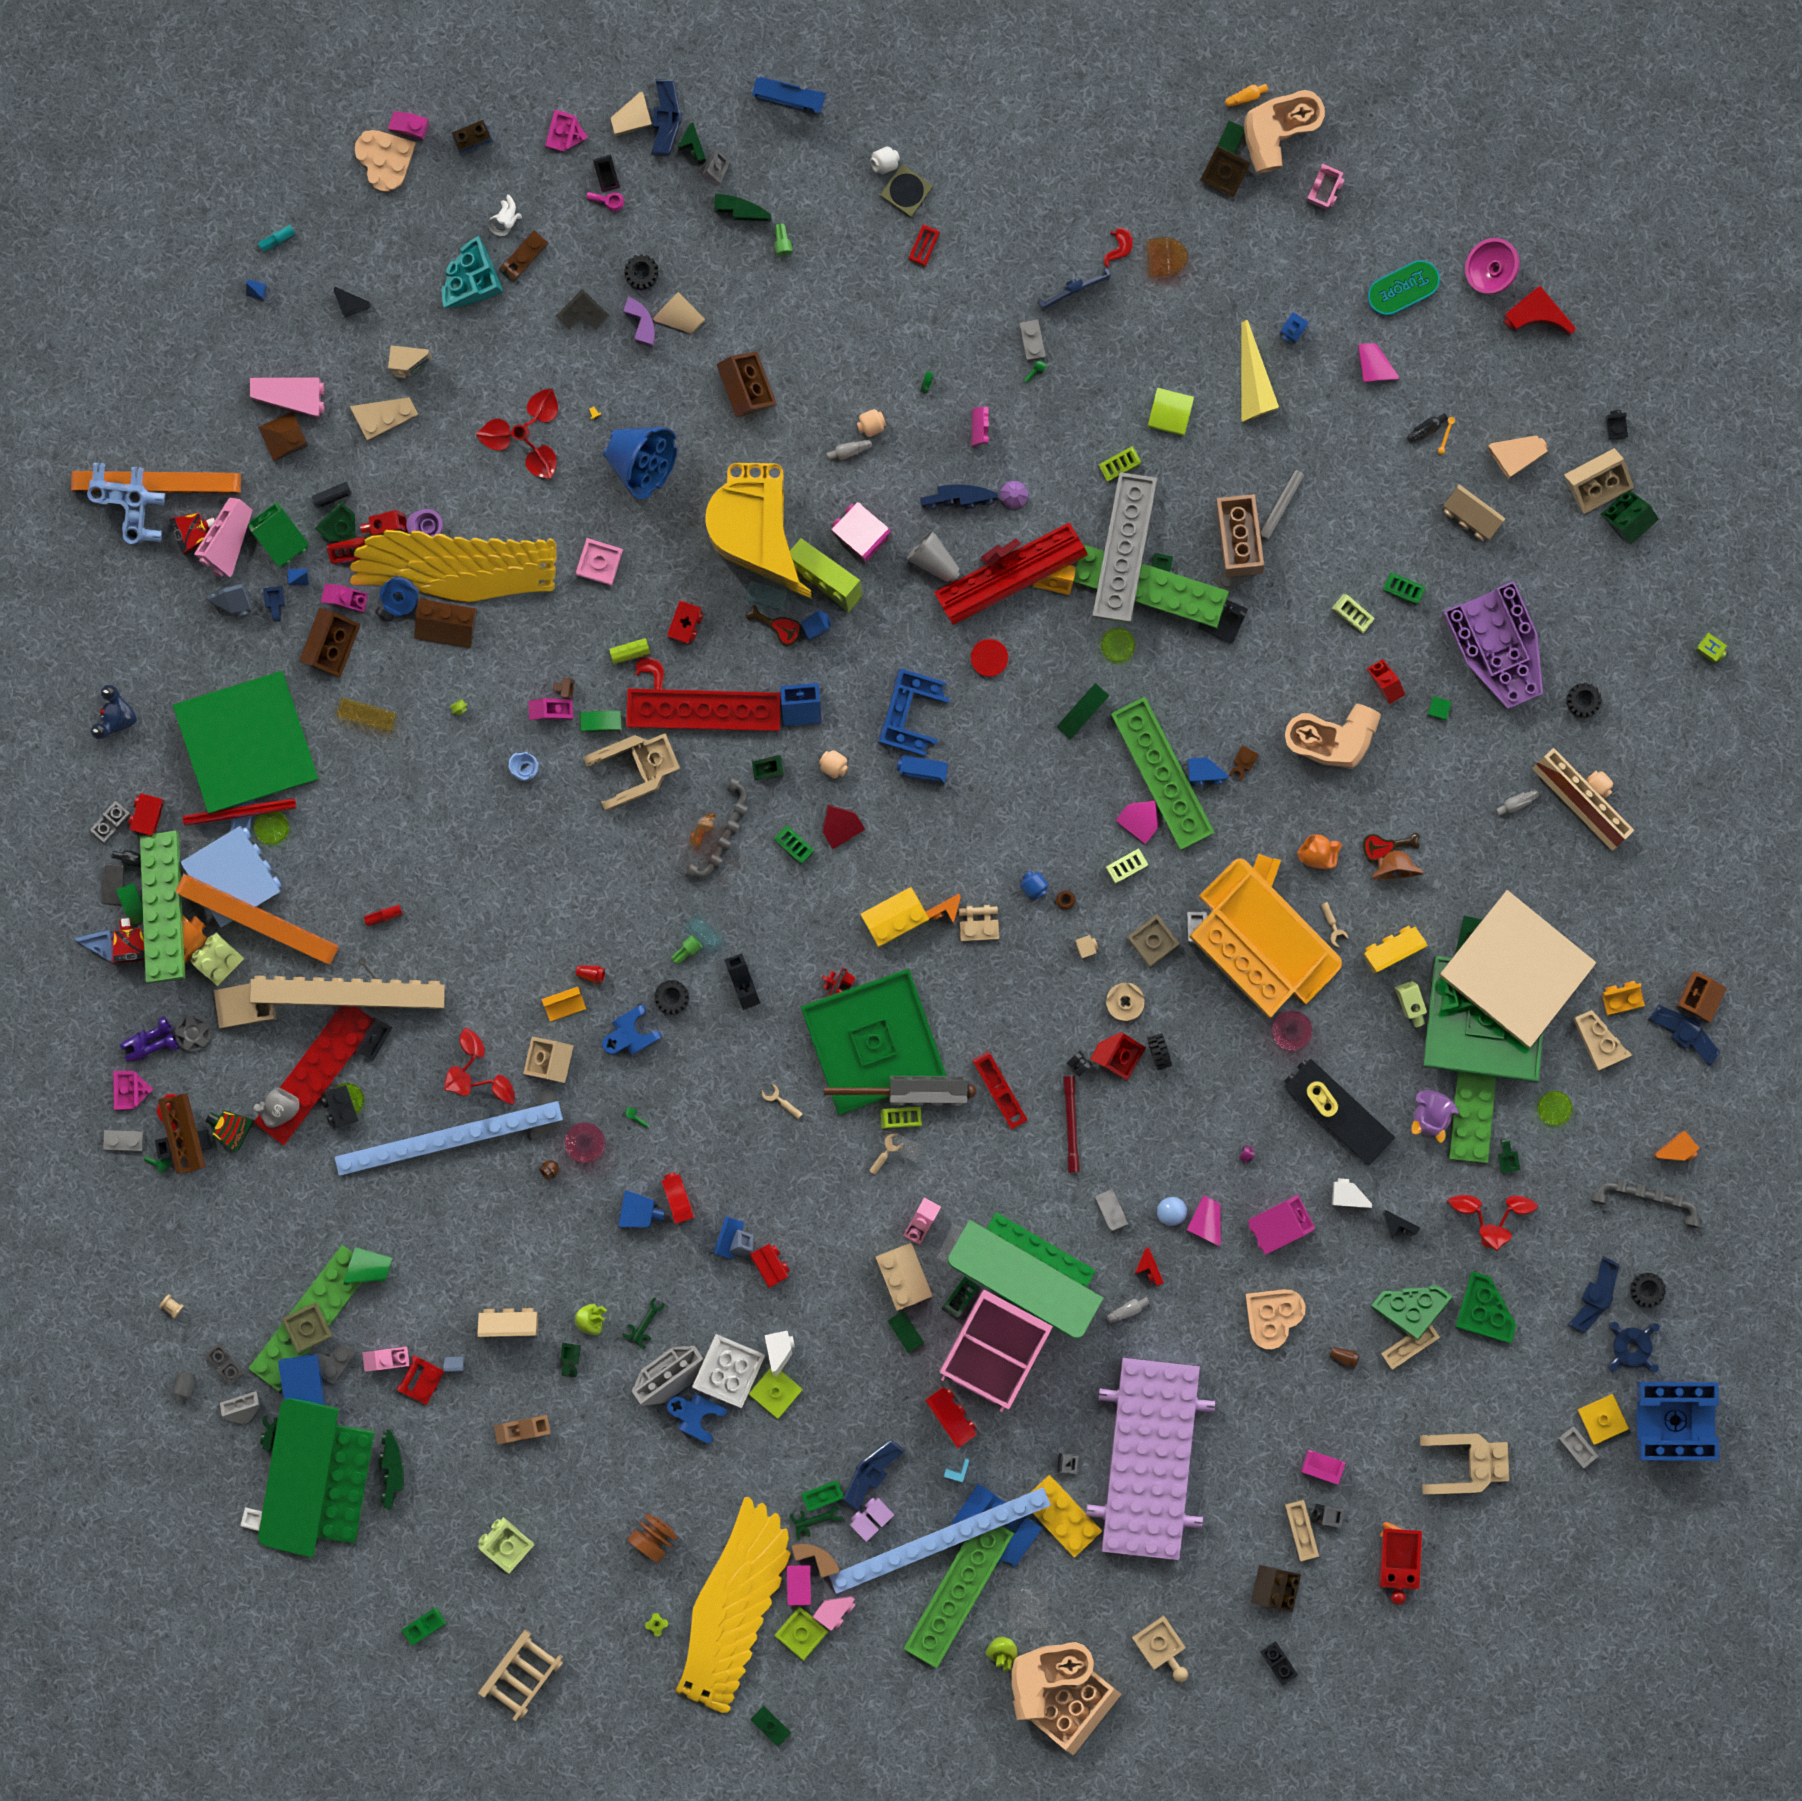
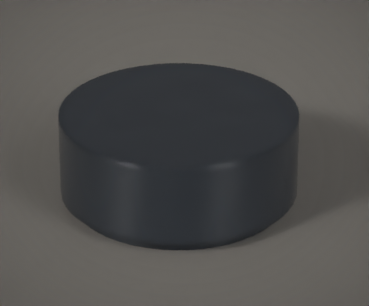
M379 606L375 610L376 615L388 622H391L394 618L393 614Z

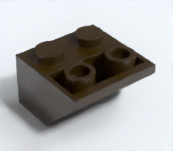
M1259 1565L1251 1603L1293 1612L1301 1574Z

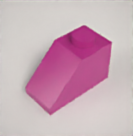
M394 111L388 129L424 141L430 123L427 118L412 113Z
M542 698L528 701L529 720L542 721L573 718L572 699Z

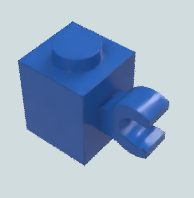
M1292 312L1279 333L1282 335L1281 339L1289 344L1291 342L1296 344L1309 322Z

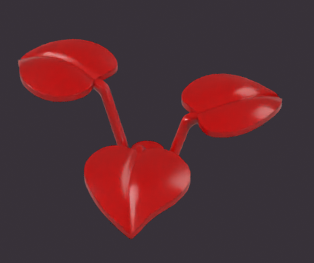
M541 390L529 399L527 413L535 416L529 422L524 423V425L514 426L512 432H510V426L505 420L500 418L492 419L476 432L477 438L488 448L498 451L509 447V437L513 436L517 440L524 441L534 450L526 456L525 465L528 471L535 476L547 479L552 478L557 466L556 454L547 445H541L537 449L528 440L530 431L527 427L537 421V419L542 422H549L557 416L559 408L554 390Z
M463 1028L459 1038L460 1046L467 1055H471V1059L463 1069L458 1066H452L448 1070L444 1091L453 1092L459 1096H467L471 1092V1087L492 1084V1092L499 1100L514 1105L515 1092L507 1077L497 1075L494 1080L470 1083V1075L464 1072L476 1057L482 1058L484 1056L485 1048L477 1034L468 1028Z
M1457 1195L1449 1198L1446 1202L1453 1209L1463 1214L1477 1212L1480 1222L1479 1234L1482 1237L1481 1244L1485 1247L1493 1248L1495 1251H1498L1511 1240L1512 1234L1502 1227L1509 1212L1513 1210L1516 1214L1525 1215L1534 1212L1538 1208V1204L1529 1198L1517 1195L1510 1196L1506 1199V1205L1509 1207L1499 1226L1496 1227L1493 1224L1484 1226L1480 1209L1482 1202L1478 1198L1471 1195Z

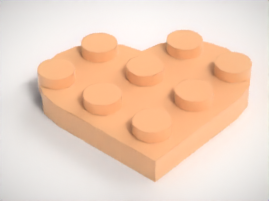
M371 130L362 133L355 143V154L360 163L368 168V180L375 189L381 192H390L402 185L416 142L381 131Z
M1282 1289L1245 1294L1252 1340L1264 1349L1280 1347L1288 1337L1289 1328L1296 1326L1305 1315L1306 1306L1304 1300L1293 1290Z

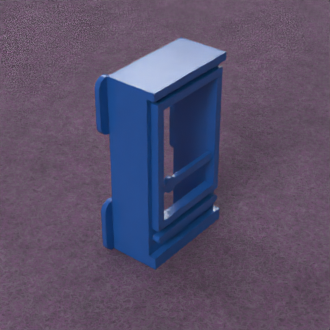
M756 77L752 93L754 97L804 110L807 108L808 111L814 109V112L821 114L826 93L807 88L804 90L797 85L764 77Z

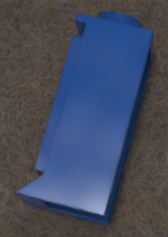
M903 755L902 760L898 759L897 771H900V776L904 773L905 777L936 782L940 779L945 785L948 762Z

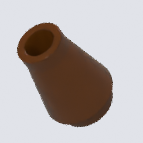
M1333 1347L1330 1358H1333L1349 1369L1350 1367L1355 1369L1360 1356L1355 1350Z

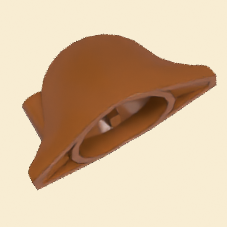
M1392 851L1384 858L1378 859L1379 870L1373 874V880L1423 875V870L1416 867L1406 853ZM1395 871L1396 873L1401 872L1399 877L1393 876L1392 873Z

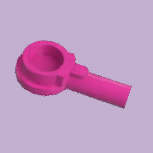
M613 192L607 196L587 193V200L605 203L611 211L617 212L624 206V198L619 193Z

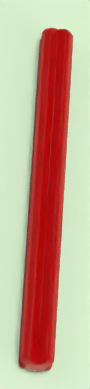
M287 799L223 809L210 814L203 812L184 815L182 820L185 826L292 810L297 808L295 799Z

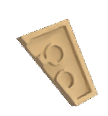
M410 397L350 406L367 441L418 416Z
M1592 1010L1573 1018L1596 1071L1632 1056Z

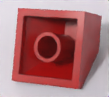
M1119 1032L1099 1042L1090 1060L1128 1081L1146 1047L1123 1032Z

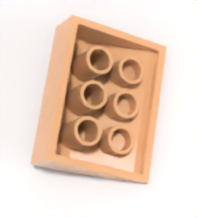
M1093 1671L1088 1680L1080 1685H1061L1044 1690L1045 1718L1031 1719L1030 1721L1062 1748L1074 1755L1122 1694Z

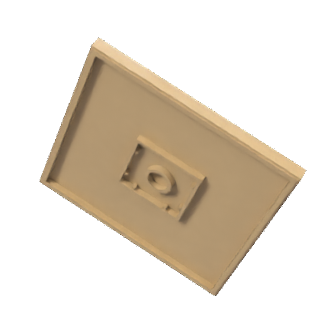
M1506 890L1439 976L1529 1049L1596 962L1516 896Z

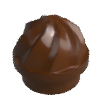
M549 1160L542 1163L539 1171L547 1180L556 1177L559 1166L557 1162Z

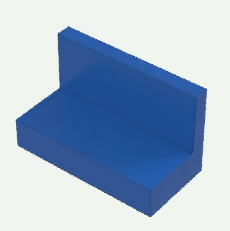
M725 1217L714 1250L715 1254L733 1259L734 1253L730 1252V1247L736 1230L742 1231L745 1222Z

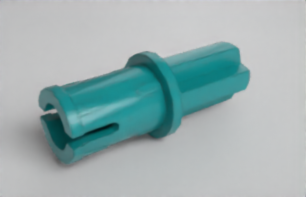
M291 225L276 233L273 231L272 235L259 241L258 245L265 252L278 244L282 245L281 242L296 234Z

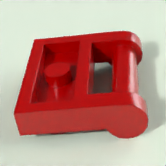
M413 1355L412 1363L396 1390L427 1405L444 1371ZM420 1364L424 1366V1369L413 1390H410L408 1386Z

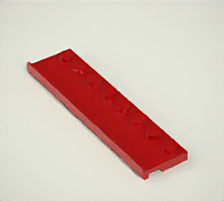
M1067 523L1005 555L994 564L986 565L935 591L934 594L951 624L955 625L1073 564L1088 554L1071 524Z

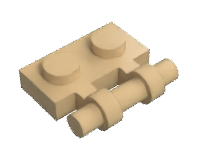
M984 905V907L978 908L967 906V908L959 909V916H967L966 922H960L961 941L999 939L998 920H990V914H998L997 906L990 907V905ZM973 915H984L985 920L973 921Z

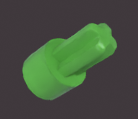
M777 224L774 227L777 239L774 243L776 256L786 257L793 253L791 240L787 239L785 225Z
M694 935L688 937L682 943L683 947L671 957L676 964L679 965L691 954L694 956L703 948L700 941Z

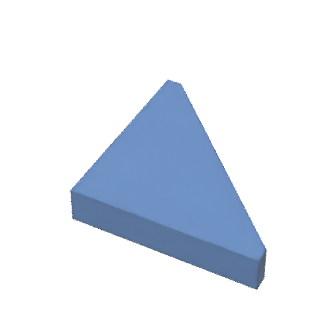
M111 930L75 938L78 943L111 962Z

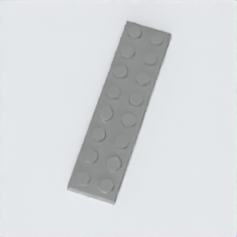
M1119 473L1093 618L1131 624L1157 478Z

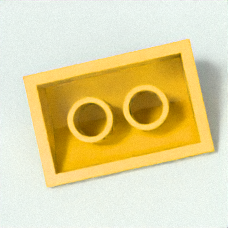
M911 887L861 913L878 948L929 921L925 910Z
M1410 926L1399 930L1400 935L1393 937L1391 934L1382 939L1383 943L1376 946L1374 943L1365 948L1367 952L1363 953V956L1373 974L1428 946L1416 927L1410 928Z

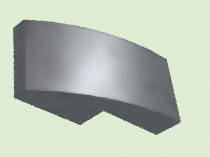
M115 801L103 813L102 818L90 829V833L105 844L130 813Z
M220 1341L204 1353L229 1385L244 1374L242 1368Z

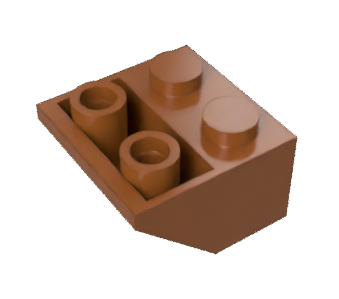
M1693 971L1675 1007L1711 1023L1727 988L1697 971Z

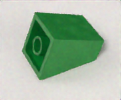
M275 502L248 523L251 532L278 567L281 565L286 566L292 561L291 558L296 554L300 555L307 550L309 543L278 502Z

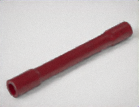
M1063 1076L1068 1140V1173L1080 1172L1075 1109V1076Z

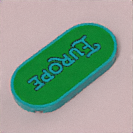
M1413 261L1376 280L1368 291V303L1378 314L1387 316L1396 314L1434 294L1440 283L1439 272L1428 261Z

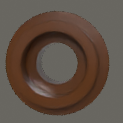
M1062 891L1057 895L1056 903L1063 910L1071 909L1075 904V896L1070 891ZM1068 897L1069 903L1064 904L1062 898Z

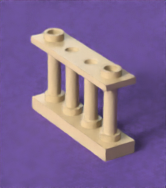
M526 1629L478 1693L484 1698L487 1694L489 1696L493 1695L516 1712L512 1718L515 1721L518 1717L520 1719L524 1717L528 1711L525 1707L553 1670L557 1672L563 1664L560 1661L563 1656L559 1654L554 1659L531 1642L532 1639L529 1637L532 1633ZM521 1647L524 1649L528 1648L551 1665L545 1675L520 1658L518 1652ZM510 1662L513 1665L514 1663L539 1681L533 1691L508 1673L509 1671L506 1668ZM498 1679H504L528 1697L522 1706H519L497 1689V1686L494 1684Z

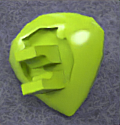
M595 1304L582 1307L575 1315L576 1327L584 1334L599 1335L602 1332V1322L605 1319L601 1315L606 1313L607 1309L603 1306L597 1307Z
M1001 1636L990 1643L985 1654L988 1659L996 1662L997 1667L1003 1665V1671L1007 1672L1011 1670V1664L1017 1657V1647L1011 1639Z

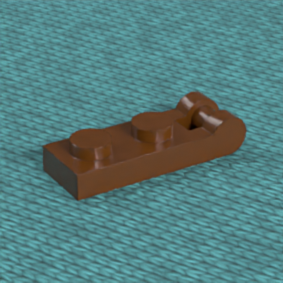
M534 230L510 258L501 265L499 270L503 274L506 273L509 279L515 282L549 243ZM513 263L518 266L515 271L510 267Z

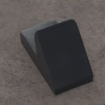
M1387 1210L1383 1212L1390 1239L1394 1238L1399 1226L1402 1227L1401 1232L1409 1236L1412 1233H1418L1420 1227Z

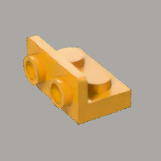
M1635 981L1624 983L1622 988L1617 989L1616 985L1605 988L1606 992L1601 994L1606 1014L1610 1015L1645 1006L1640 989L1641 983L1636 984Z

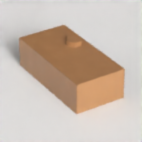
M1255 494L1217 498L1216 510L1225 578L1263 574L1264 559Z

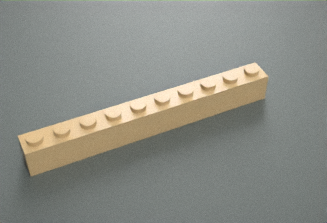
M254 976V979L250 980L249 1004L444 1008L445 985H440V981H429L428 984H421L419 980H409V984H404L402 980H390V983H382V979H371V983L363 982V979H351V982H344L343 978H332V981H324V978L319 977L313 978V981H305V977H293V980H285L286 977L274 976V980H266V976Z

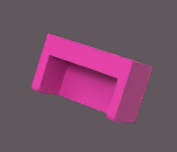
M1307 1450L1301 1472L1339 1484L1346 1462Z
M787 1565L788 1605H811L810 1565Z

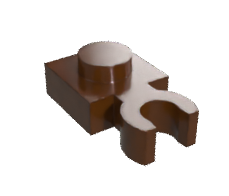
M1242 745L1233 761L1237 764V767L1231 769L1229 776L1238 771L1240 773L1238 781H1241L1244 777V769L1250 771L1259 754Z

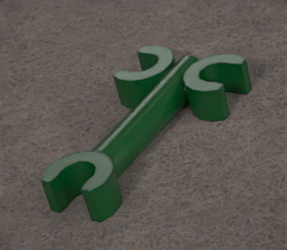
M655 1297L651 1300V1308L637 1330L632 1324H628V1327L632 1329V1334L627 1335L624 1332L622 1334L623 1337L631 1338L637 1342L642 1349H645L646 1346L641 1343V1340L643 1338L652 1339L649 1335H643L657 1311H661L665 1306L662 1303L659 1308L655 1307L654 1302L657 1299Z
M839 1506L833 1507L830 1512L805 1520V1514L802 1510L800 1511V1519H795L793 1513H791L790 1518L795 1523L797 1529L796 1538L798 1540L801 1539L799 1535L801 1531H805L809 1537L810 1530L806 1528L808 1526L831 1519L835 1521L841 1520L842 1516L835 1517L833 1514L835 1510L840 1509Z

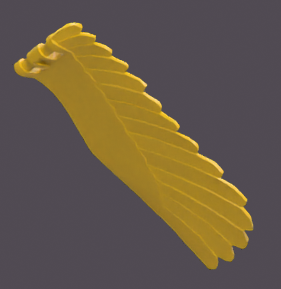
M386 530L384 535L366 538L365 544L367 545L357 548L354 552V556L360 558V560L353 562L350 566L352 571L357 572L350 579L352 585L383 586L388 580L397 576L410 580L422 593L451 600L473 602L518 593L553 591L555 587L553 579H555L556 573L554 563L557 559V546L554 539H548L547 542L538 539L535 543L522 540L519 543L509 539L505 543L494 538H490L488 542L478 538H472L469 541L461 537H454L453 540L443 534H435L432 537L421 531H412L411 534L402 531Z
M744 1497L727 1545L694 1604L687 1661L681 1680L675 1690L676 1693H683L687 1695L688 1699L695 1702L700 1701L706 1707L721 1713H727L731 1709L728 1704L735 1699L733 1693L740 1685L738 1680L746 1671L743 1666L752 1656V1652L749 1649L757 1640L756 1632L763 1624L764 1618L761 1616L772 1604L770 1595L779 1588L782 1581L779 1574L786 1567L791 1555L790 1551L786 1550L789 1540L788 1529H780L779 1515L774 1513L772 1516L767 1517L766 1505L760 1503L757 1508H754L750 1497ZM686 1681L693 1683L691 1688L684 1686ZM703 1689L710 1692L709 1697L702 1694Z

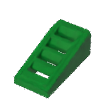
M1390 572L1382 590L1417 606L1426 587ZM1393 579H1397L1394 588L1391 589L1390 586L1393 582ZM1403 582L1404 585L1401 591L1398 592L1397 589L1400 583ZM1407 586H1411L1408 595H1405L1404 592ZM1416 588L1418 589V592L1415 598H1413L1411 596L1414 589Z
M788 825L774 838L801 865L815 851ZM789 832L790 835L782 842L780 839ZM795 837L796 840L788 847L786 844ZM800 842L802 845L793 852L792 849ZM805 847L807 850L799 857L797 854Z

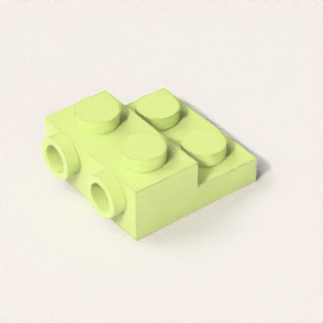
M218 933L210 936L206 940L205 945L201 949L196 950L190 959L191 963L217 986L244 960Z
M503 1517L501 1520L497 1519L492 1524V1531L488 1535L484 1534L481 1536L478 1547L486 1556L509 1574L534 1546V1543Z

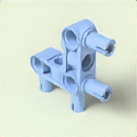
M93 463V477L89 482L87 492L89 500L100 504L115 503L124 506L126 513L122 530L123 538L127 543L135 544L144 541L161 543V530H148L144 527L145 506L147 503L164 506L165 493H153L145 489L144 485H142L144 468L139 467L137 472V467H131V484L106 482L104 480L105 464ZM94 488L100 489L101 492H102V495H101V496H96V495L93 493V489H94ZM131 493H138L140 500H134L131 497ZM135 530L137 537H131L128 531Z

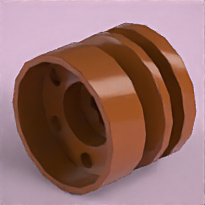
M646 1513L644 1517L650 1524L648 1525L640 1521V1525L645 1529L642 1533L634 1529L627 1540L659 1564L667 1554L661 1546L664 1544L672 1547L673 1544L667 1538L670 1537L677 1541L679 1537L663 1520Z

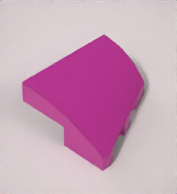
M1367 343L1358 345L1363 383L1399 379L1398 374L1377 344Z
M988 407L972 409L971 447L988 445Z
M1203 1195L1187 1230L1220 1246V1203Z

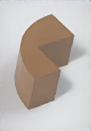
M547 1415L494 1425L497 1444L551 1434Z
M807 1543L792 1545L796 1561L815 1555L821 1577L840 1572L836 1561L826 1550Z

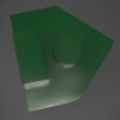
M340 501L314 529L328 542L356 538L355 514Z

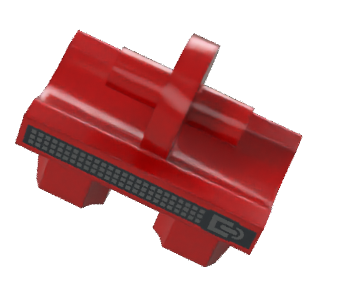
M842 967L836 981L833 980L836 974L833 971L830 972L828 977L822 975L821 979L826 981L823 986L826 990L833 984L828 995L831 996L842 992V990L838 989L841 982L851 987L855 977Z

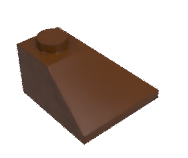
M290 412L258 427L273 461L308 447L294 412Z

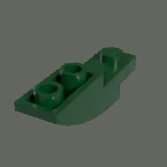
M387 1429L386 1433L382 1435L381 1442L384 1445V1452H380L379 1464H382L381 1468L389 1469V1473L385 1472L384 1484H387L386 1492H382L381 1503H384V1508L392 1509L395 1490L402 1491L404 1487V1465L397 1438L393 1430Z

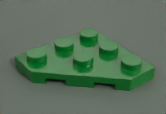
M1471 1271L1455 1327L1511 1343L1516 1323L1496 1289L1490 1276Z
M1438 1285L1419 1289L1418 1287L1406 1288L1401 1291L1392 1292L1389 1290L1383 1291L1371 1305V1308L1418 1342L1449 1304L1453 1296Z

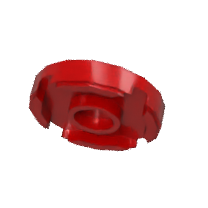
M995 639L979 641L971 652V664L978 674L985 677H994L1003 672L1008 664L1007 649L1000 641Z

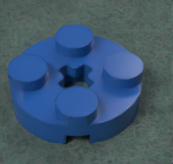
M395 576L382 586L380 599H382L383 607L386 611L400 616L408 614L416 607L419 590L410 580ZM395 592H400L403 596V599L401 598L400 600H397Z

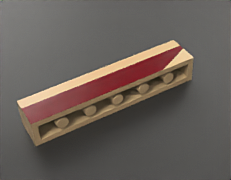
M1554 748L1532 768L1612 851L1634 831Z

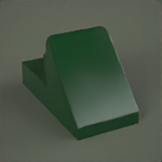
M690 123L678 145V151L693 146L690 149L693 160L697 159L700 164L705 162L706 158L694 123Z

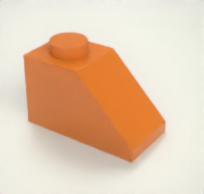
M1682 1131L1653 1156L1658 1159L1685 1161L1687 1159L1690 1161L1698 1155L1696 1151L1700 1148L1686 1131Z

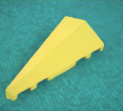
M1248 320L1241 323L1242 422L1278 410L1279 408Z

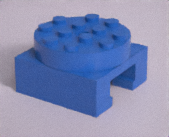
M1636 1381L1634 1422L1637 1432V1459L1719 1461V1437H1715V1406H1719L1718 1382ZM1672 1415H1677L1679 1421L1673 1426L1668 1420H1670Z

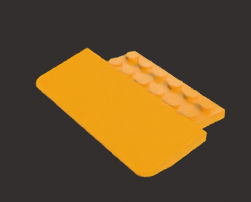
M1241 858L1234 860L1198 896L1212 912L1189 937L1268 1018L1272 1017L1292 994L1304 1005L1307 1004L1340 970L1342 960L1336 952L1246 860Z

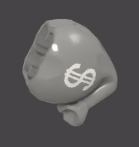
M276 1088L268 1093L265 1102L262 1101L256 1104L253 1110L262 1117L266 1126L273 1128L286 1123L296 1115L299 1110V1099L281 1088Z

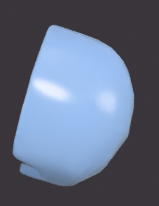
M527 752L515 753L509 759L508 768L514 778L520 781H527L537 775L539 764L536 758ZM523 764H529L523 771H521V766Z
M1168 1197L1157 1206V1216L1159 1221L1166 1226H1176L1181 1224L1187 1217V1207L1181 1199Z

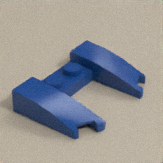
M898 669L893 694L877 743L925 756L927 754L924 752L925 748L930 743L935 745L938 739L903 729L913 693L949 703V697H944L942 689L943 685H947L946 682L905 669Z
M978 1483L951 1524L953 1525L1006 1502ZM1026 1516L1005 1524L1006 1527L1015 1533L996 1565H1000L1001 1561L1012 1563V1567H1015L1041 1531L1042 1527Z

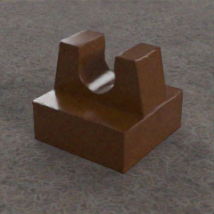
M563 678L562 683H553V691L561 692V697L565 699H573L575 680Z

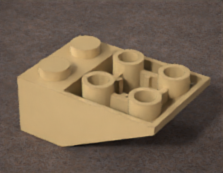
M250 983L214 990L219 1028L277 1020L274 1004H249Z

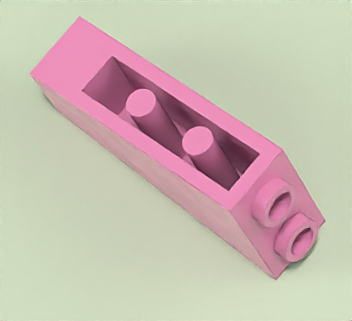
M250 378V397L252 400L314 418H321V413H324V402H321V394H324V383H321L320 378Z
M228 499L194 554L200 559L199 562L212 568V573L220 578L222 576L231 577L253 511L240 499Z

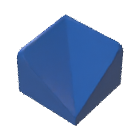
M248 279L246 282V296L265 300L268 287L265 283Z
M289 569L288 585H309V571L307 569Z

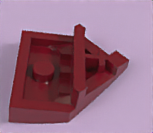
M1015 538L1004 547L998 544L982 555L981 561L985 565L990 566L1013 551L1021 543Z
M827 805V812L822 824V833L832 849L865 830L855 812L850 809Z

